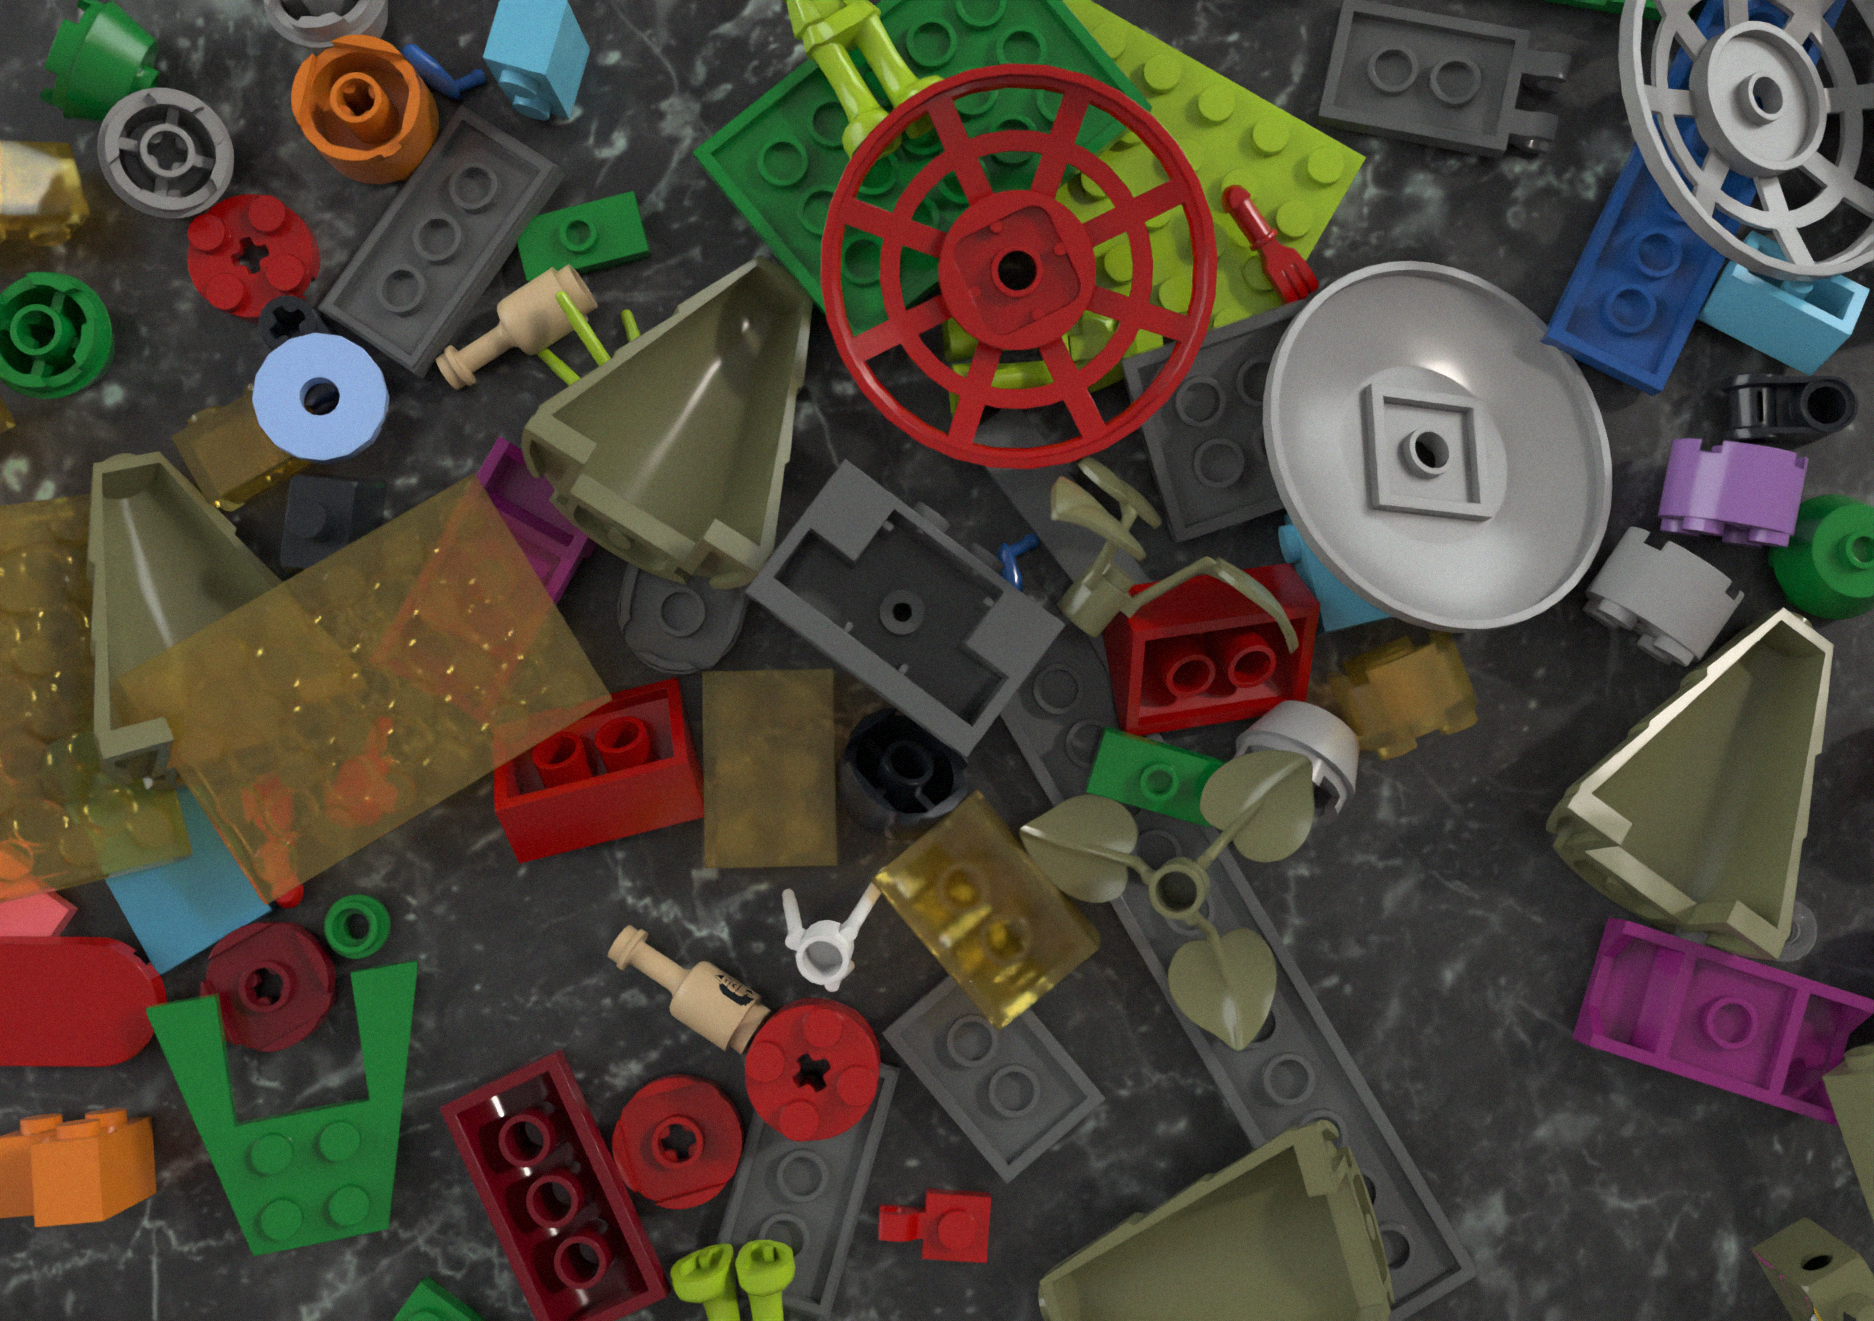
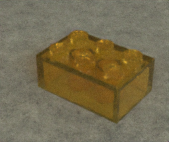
M833 669L702 672L705 868L838 865L840 863L839 789L836 780L838 769L836 672Z

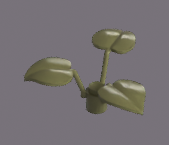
M1089 456L1075 460L1080 468L1079 478L1091 479L1100 488L1119 501L1122 513L1120 522L1111 516L1087 491L1069 479L1061 476L1054 483L1051 490V519L1084 526L1107 539L1096 561L1088 565L1056 603L1062 613L1084 632L1097 638L1119 611L1131 618L1146 603L1199 574H1207L1230 584L1267 611L1280 626L1291 654L1298 647L1296 633L1282 606L1271 592L1253 577L1219 556L1216 560L1210 557H1203L1132 597L1128 591L1135 584V581L1121 567L1114 563L1112 558L1118 548H1121L1140 562L1146 557L1144 549L1131 535L1129 529L1137 515L1157 529L1162 523L1157 511L1134 487L1119 479L1109 468Z
M1261 750L1236 757L1217 769L1203 788L1200 810L1208 823L1223 832L1197 860L1187 857L1174 858L1166 862L1158 871L1152 870L1140 857L1130 854L1138 841V828L1132 814L1119 801L1091 793L1080 794L1066 799L1040 817L1023 825L1020 829V837L1034 864L1055 886L1078 900L1089 903H1104L1117 899L1127 887L1129 879L1128 867L1134 868L1142 876V882L1149 885V898L1157 912L1170 919H1185L1188 925H1194L1206 936V939H1193L1184 943L1172 958L1168 969V986L1175 1004L1192 1022L1214 1034L1236 1051L1243 1050L1254 1039L1265 1023L1275 997L1277 969L1272 951L1255 931L1248 928H1235L1219 937L1214 925L1198 912V909L1204 903L1210 891V879L1206 869L1232 840L1237 850L1247 859L1255 862H1273L1283 860L1292 855L1307 839L1312 828L1315 811L1313 764L1306 755L1287 750Z

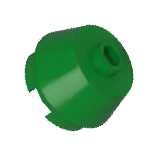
M78 0L77 7L82 9L84 14L78 24L65 18L61 23L44 67L45 70L57 75L54 90L44 87L40 92V100L62 110L65 119L102 123L111 108L124 97L143 89L157 87L160 71L153 69L158 52V41L113 0L106 4L98 0Z
M30 272L25 274L27 277L7 287L0 294V380L6 386L28 397L54 399L86 389L97 383L106 374L114 358L115 338L108 311L92 288L72 276L52 272Z
M1840 494L1821 495L1800 504L1794 536L1789 537L1788 547L1769 546L1768 551L1769 568L1774 567L1779 585L1787 595L1785 599L1790 604L1804 612L1830 620L1851 619L1863 615L1874 608V506L1857 498Z

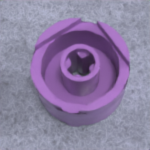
M1682 438L1672 440L1658 517L1662 519L1660 532L1687 537H1699V534L1722 536V543L1750 548H1762V545L1788 547L1789 537L1794 536L1808 458H1796L1797 453L1741 442L1723 441L1722 446H1712V451L1710 452L1700 450L1702 439Z

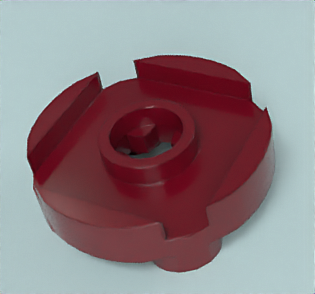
M290 921L253 923L240 927L226 935L213 948L208 960H212L207 968L206 980L201 981L200 996L219 993L226 1041L234 1045L242 1044L250 1049H259L257 1051L262 1052L279 1051L310 1037L319 1029L327 1014L335 1007L339 993L336 986L335 967L325 946L302 925ZM263 968H266L271 975L279 974L282 978L283 986L279 989L281 997L276 1003L270 996L259 998L255 993L254 988L262 982L259 971Z

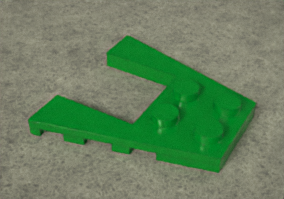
M418 959L351 971L369 1097L249 1120L237 1121L219 993L154 1004L146 1008L149 1021L253 1256L389 1229Z

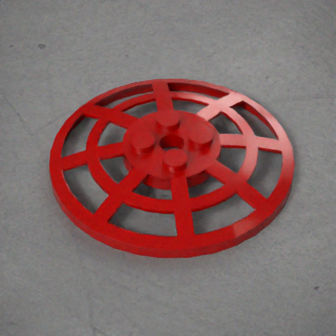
M1007 63L970 69L929 85L899 104L868 134L847 164L830 202L821 242L820 282L827 322L840 357L863 394L890 422L919 443L957 460L991 468L1035 469L1070 463L1108 448L1137 430L1168 401L1189 372L1206 336L1216 297L1218 255L1213 218L1200 180L1180 145L1152 114L1123 92L1088 75L1050 65ZM1005 88L1040 89L1063 95L1050 134L1038 131L1005 130L981 134L971 139L968 138L953 101L974 93ZM1090 104L1110 114L1135 133L1160 161L1170 180L1133 198L1128 187L1109 165L1089 150L1075 144L1088 105ZM929 114L945 152L930 161L912 179L898 199L893 212L891 213L855 199L863 179L884 149L909 125ZM1009 151L1033 152L1042 155L1029 191L1009 190L995 194L978 158L985 155ZM1069 164L1094 181L1110 199L1114 208L1081 224L1079 219L1067 207L1055 200L1066 165ZM954 170L970 207L958 217L949 232L946 233L911 220L916 208L926 194L945 175ZM1180 204L1189 225L1193 254L1192 292L1186 315L1149 304L1152 291L1153 257L1150 236L1145 222ZM846 225L884 239L880 257V284L884 307L889 320L855 337L846 317L841 287V249ZM1126 232L1129 240L1132 259V279L1129 297L1095 285L1096 262L1093 248ZM902 246L939 259L938 281L941 294L906 311L903 303L899 279ZM1008 253H1023L1033 262L1035 268L1034 279L1024 290H1011L1004 286L999 278V263ZM1085 310L1119 321L1117 330L1103 350L1087 365L1077 370L1061 336L1077 323ZM953 318L967 334L978 340L967 376L964 377L957 374L939 361L924 345L919 334ZM1139 329L1176 340V345L1169 360L1149 388L1122 413L1104 423L1087 388L1098 382L1120 361L1135 340ZM901 343L907 355L928 377L947 391L960 396L949 432L945 433L928 425L903 407L877 380L866 360ZM1038 348L1054 381L1045 386L1027 389H1002L991 386L1003 349L1027 350ZM1063 400L1081 434L1061 443L1031 448L991 447L973 442L985 405L996 408L1027 409L1051 405Z

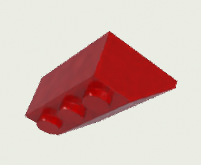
M1290 563L1242 569V571L1261 583L1282 606L1298 639V647L1292 654L1280 626L1267 611L1230 584L1210 575H1200L1191 578L1141 606L1131 618L1119 611L1105 628L1104 646L1121 731L1137 736L1264 716L1283 701L1306 702L1320 603ZM1160 581L1133 585L1128 592L1133 597Z
M678 677L496 722L494 725V810L519 864L708 816L702 769Z

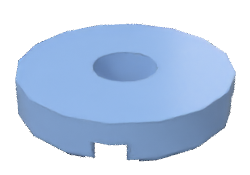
M311 333L291 338L268 354L255 376L252 402L260 427L280 450L300 460L329 465L352 459L375 442L382 430L381 426L385 421L386 412L388 413L389 394L382 371L364 348L342 336ZM328 383L337 387L340 394L339 403L336 408L329 414L321 416L313 415L306 411L304 398L307 391L316 384Z

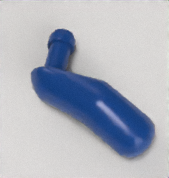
M407 44L400 50V53L411 63L422 80L447 98L461 99L460 92L476 85L485 84V81H487L482 69H476L471 74L454 81L435 59L417 45Z
M1028 534L1024 536V539L1011 546L1003 542L996 554L997 559L1005 566L999 575L1021 592H1023V578L1015 557L1028 550L1037 548L1039 540L1035 534Z

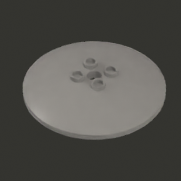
M1398 261L1372 265L1343 276L1311 299L1293 318L1273 354L1266 377L1263 398V430L1271 474L1280 499L1292 523L1316 557L1342 584L1366 602L1407 623L1450 633H1480L1513 626L1540 614L1560 601L1577 585L1593 562L1607 528L1613 487L1612 461L1601 412L1581 369L1568 353L1555 346L1545 345L1540 342L1548 326L1529 308L1498 286L1476 275L1453 267L1418 261ZM1416 441L1422 442L1434 454V468L1428 467L1420 461L1415 450Z

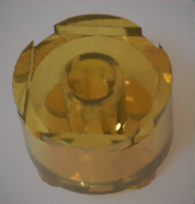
M1431 629L1426 630L1431 642L1413 646L1410 636L1407 635L1369 649L1343 662L1347 672L1346 675L1334 670L1327 673V680L1344 722L1357 736L1360 750H1365L1366 752L1377 751L1380 760L1392 759L1414 750L1418 746L1415 738L1437 729H1439L1441 735L1452 734L1477 723L1478 718L1474 708L1478 705L1479 701L1452 633Z

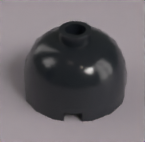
M884 708L866 715L851 731L843 746L836 773L840 798L853 821L869 833L888 840L918 839L940 828L967 794L969 782L966 784L964 770L968 765L967 757L953 751L909 717L895 715L898 710L897 708Z

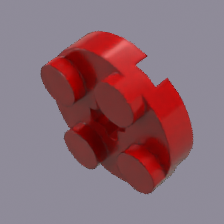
M242 194L227 198L210 208L206 214L195 217L188 228L190 244L187 250V263L192 282L200 295L224 314L235 316L240 320L250 323H259L261 311L270 300L279 296L289 295L305 300L306 297L303 294L309 288L312 277L317 279L320 269V250L313 231L299 215L275 196ZM251 245H255L259 249H268L269 256L260 260L261 270L256 273H252L245 265H240L241 256L245 254V249Z
M688 1074L664 1076L643 1086L623 1108L612 1138L614 1162L624 1183L635 1193L639 1191L645 1198L656 1201L655 1205L667 1209L696 1207L717 1196L735 1174L744 1148L743 1122L732 1099L722 1091L721 1086L715 1081ZM681 1124L684 1131H693L696 1137V1141L690 1144L688 1148L689 1156L686 1158H679L675 1149L664 1150L662 1146V1139L670 1135V1125Z

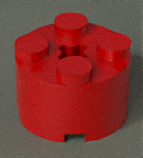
M810 997L790 1002L777 1010L765 1022L749 1048L745 1060V1083L750 1101L759 1116L770 1127L793 1141H816L835 1137L853 1127L864 1116L874 1099L881 1065L879 1044L873 1029L858 1011L843 1003ZM808 1053L814 1061L825 1057L829 1062L823 1075L824 1080L818 1081L814 1075L804 1077L801 1074L800 1069L805 1061L804 1054Z

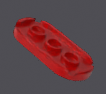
M0 936V1066L101 1067L116 1065L131 1059L155 1035L147 1016L146 1008L150 1005L167 1002L166 990L160 974L150 962L145 965L141 958L133 954L137 950L122 941L112 938Z

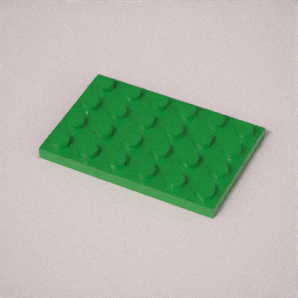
M881 0L875 5L881 10L880 20L893 45L908 68L918 79L933 75L946 79L970 69L1007 63L1050 65L1082 73L1123 92L1151 113L1152 106L1063 0ZM857 47L848 54L878 104L890 114L894 108L867 60ZM808 59L695 149L693 155L702 169L826 317L820 282L821 242L830 202L850 161L842 144V136L845 128L849 125V121L826 75L818 64ZM1005 88L974 93L957 99L955 108L969 139L981 134L1005 130L1038 131L1050 134L1063 95L1040 89ZM1089 104L1075 144L1099 157L1131 130L1110 114ZM933 127L915 139H910L904 130L899 148L874 163L863 179L855 199L892 213L898 199L912 179L930 161L945 152L935 128ZM1009 151L985 155L978 158L995 194L1009 190L1029 191L1042 155L1033 152ZM1067 164L1058 189L1080 171ZM954 170L945 175L926 194L916 208L911 220L946 233L949 232L958 217L970 207ZM846 225L841 249V287L846 317L855 337L889 320L884 307L880 284V257L884 239ZM902 246L899 279L903 303L906 311H908L939 287V259Z

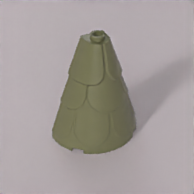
M758 255L680 303L672 317L615 351L613 358L539 405L537 413L525 425L521 440L523 456L532 477L541 479L544 474L548 482L555 489L549 501L575 527L603 548L640 569L687 585L692 575L711 578L709 584L713 589L738 588L751 583L774 551L784 469L790 462L796 396L804 386L813 301L783 266L775 265L762 255Z
M159 451L141 455L122 453L114 455L103 462L93 463L90 481L86 570L87 579L91 586H93L90 642L91 656L95 659L93 741L99 751V757L105 773L111 780L126 786L133 782L132 777L142 778L147 790L175 789L204 784L245 772L275 760L301 747L298 737L305 736L307 729L319 722L322 729H330L359 703L368 689L365 678L359 672L358 664L294 599L292 590L235 535L237 528Z
M1785 608L1758 616L1681 680L1680 689L1634 725L1628 731V737L1566 789L1563 799L1554 807L1546 823V831L1553 834L1557 832L1558 834L1553 844V848L1576 874L1597 891L1631 913L1666 931L1675 934L1680 926L1688 933L1703 932L1708 934L1705 941L1708 947L1748 958L1778 960L1784 949V943L1789 938L1791 932L1802 842L1807 837L1815 756L1822 753L1834 645L1813 630L1812 624L1805 617L1788 611Z
M1324 1119L1309 1122L1302 1126H1291L1216 1174L1208 1173L1149 1213H1134L1049 1269L1039 1281L1040 1287L1038 1291L1039 1307L1045 1321H1388L1391 1313L1389 1305L1395 1304L1379 1226L1362 1174L1349 1146L1335 1148L1331 1140L1339 1139L1338 1129L1331 1122Z

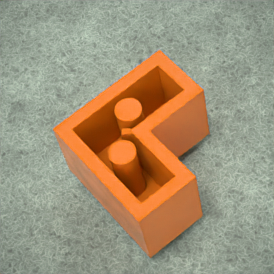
M109 1108L85 1113V1119L63 1122L61 1113L43 1114L20 1119L19 1130L0 1136V1218L34 1216L35 1227L101 1222L156 1194L152 1116L127 1118V1108Z

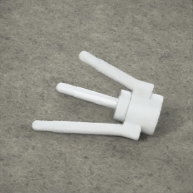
M884 866L879 870L848 920L843 924L832 920H823L812 924L807 930L803 929L793 890L786 889L783 891V908L788 928L785 944L788 948L797 951V967L802 976L810 982L825 985L828 991L835 992L838 990L841 980L854 970L855 965L851 961L854 950L853 940L857 937L861 925L891 877L892 871L889 867Z

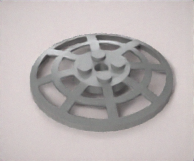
M1625 0L1620 19L1618 60L1622 96L1631 130L1648 170L1670 205L1688 226L1723 256L1750 271L1779 280L1811 282L1836 277L1874 260V191L1854 179L1863 145L1862 111L1874 109V83L1857 85L1844 48L1830 25L1822 17L1835 0H1767L1790 16L1782 29L1762 21H1749L1748 0H1723L1725 31L1708 41L1687 14L1701 0H1653L1662 19L1657 28L1652 49L1651 85L1644 84L1640 52L1642 15L1646 0ZM1852 0L1874 38V0ZM1673 37L1676 38L1693 61L1689 76V90L1668 89V57ZM1807 37L1822 52L1821 57L1831 76L1834 88H1823L1814 63L1802 47ZM1754 96L1761 98L1763 111L1756 104ZM1652 114L1657 115L1660 129L1672 156L1685 177L1694 186L1692 193L1688 190L1669 159L1655 127ZM1829 114H1839L1840 144L1835 165L1817 152L1823 139L1826 118ZM1674 117L1694 119L1702 139L1709 148L1701 169L1686 148ZM1797 167L1823 188L1806 205L1789 211L1777 176ZM1729 169L1745 177L1753 178L1764 211L1743 205L1721 190ZM1841 200L1873 219L1865 233L1846 250L1819 262L1813 261L1797 230L1824 218ZM1716 207L1720 212L1741 224L1760 230L1772 231L1788 262L1767 256L1738 240L1712 218L1714 208Z

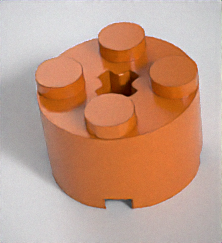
M361 34L345 35L332 40L331 42L335 46L325 49L317 56L312 53L301 64L292 85L291 105L297 123L310 144L344 176L367 184H386L398 180L408 181L438 137L439 112L432 92L411 63L392 44L377 37Z

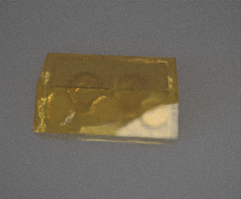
M978 789L871 879V882L997 1032L1099 949L1101 934L1068 895L1055 886L1044 871L1029 856L1023 842Z

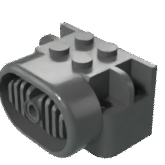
M845 459L745 592L754 602L813 645L824 656L880 698L900 710L953 751L967 757L1064 628L1065 624L1001 577L999 573L1005 567L1004 564L986 549L974 542L964 549L948 537L945 533L951 525L937 512L920 501L911 509ZM897 605L905 606L910 613L908 621L900 622L896 620L893 616V608Z

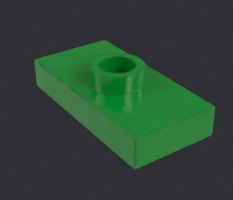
M634 191L534 216L517 240L527 282H530L551 267L559 271L570 264L581 275L652 256Z
M1104 726L1085 788L1086 792L1211 828L1212 825L1205 820L1201 813L1200 799L1208 779L1227 761Z

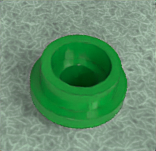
M354 894L339 899L329 909L324 922L325 937L331 948L341 956L351 959L365 958L378 952L385 945L391 929L390 917L384 905L376 898L365 894ZM356 914L363 915L369 923V930L363 938L355 936L350 929V921Z

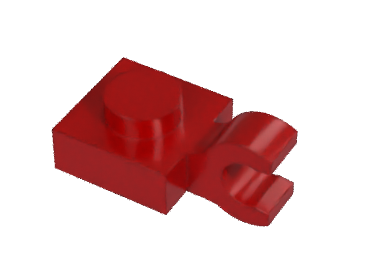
M926 1188L924 1207L879 1204L878 1240L904 1242L922 1239V1259L987 1263L991 1195L989 1192Z

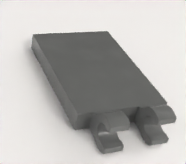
M1343 0L1316 125L1501 159L1504 155L1508 142L1525 152L1545 154L1548 143H1553L1559 116L1546 112H1530L1515 109L1519 85L1522 83L1537 93L1557 95L1560 84L1565 83L1567 80L1571 56L1560 52H1542L1527 49L1531 32L1529 30L1365 0Z

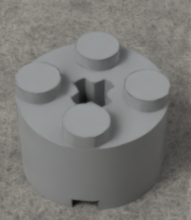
M1629 527L1584 592L1589 601L1583 608V611L1597 622L1612 630H1616L1618 626L1630 631L1634 630L1642 636L1636 646L1666 665H1670L1674 661L1687 667L1691 661L1699 662L1744 598L1743 592L1741 590L1726 591L1733 581L1683 547L1668 540L1660 551L1644 543L1651 532L1638 527Z

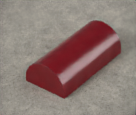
M562 1048L490 1080L439 1108L536 1321H615L662 1300L670 1294L672 1287Z

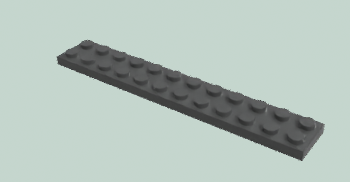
M1063 613L1057 615L1056 618L1065 624L1064 628L999 713L1001 720L1052 807L1068 798L1088 793L1086 792L1085 785L1104 726L1121 731L1104 639L1101 634L1097 638L1090 636ZM1160 733L1141 735V737L1165 743ZM1120 802L1132 814L1138 828V841L1130 854L1140 857L1154 871H1158L1166 862L1174 858L1187 857L1197 860L1219 836L1214 826L1209 828ZM1225 847L1206 869L1210 879V891L1198 912L1214 925L1219 937L1235 928H1248L1255 931L1271 949L1277 969L1275 997L1268 1017L1258 1034L1241 1051L1232 1049L1220 1038L1192 1022L1175 1004L1168 986V969L1172 958L1184 943L1193 939H1206V936L1194 925H1188L1185 919H1170L1157 912L1149 898V885L1142 882V876L1134 868L1128 867L1129 879L1125 891L1117 899L1108 902L1252 1147L1256 1149L1291 1126H1302L1306 1123L1323 1119L1328 1120L1338 1129L1339 1139L1331 1140L1335 1148L1349 1146L1371 1199L1386 1254L1395 1304L1389 1305L1391 1313L1388 1321H1402L1479 1275L1480 1273L1228 848Z

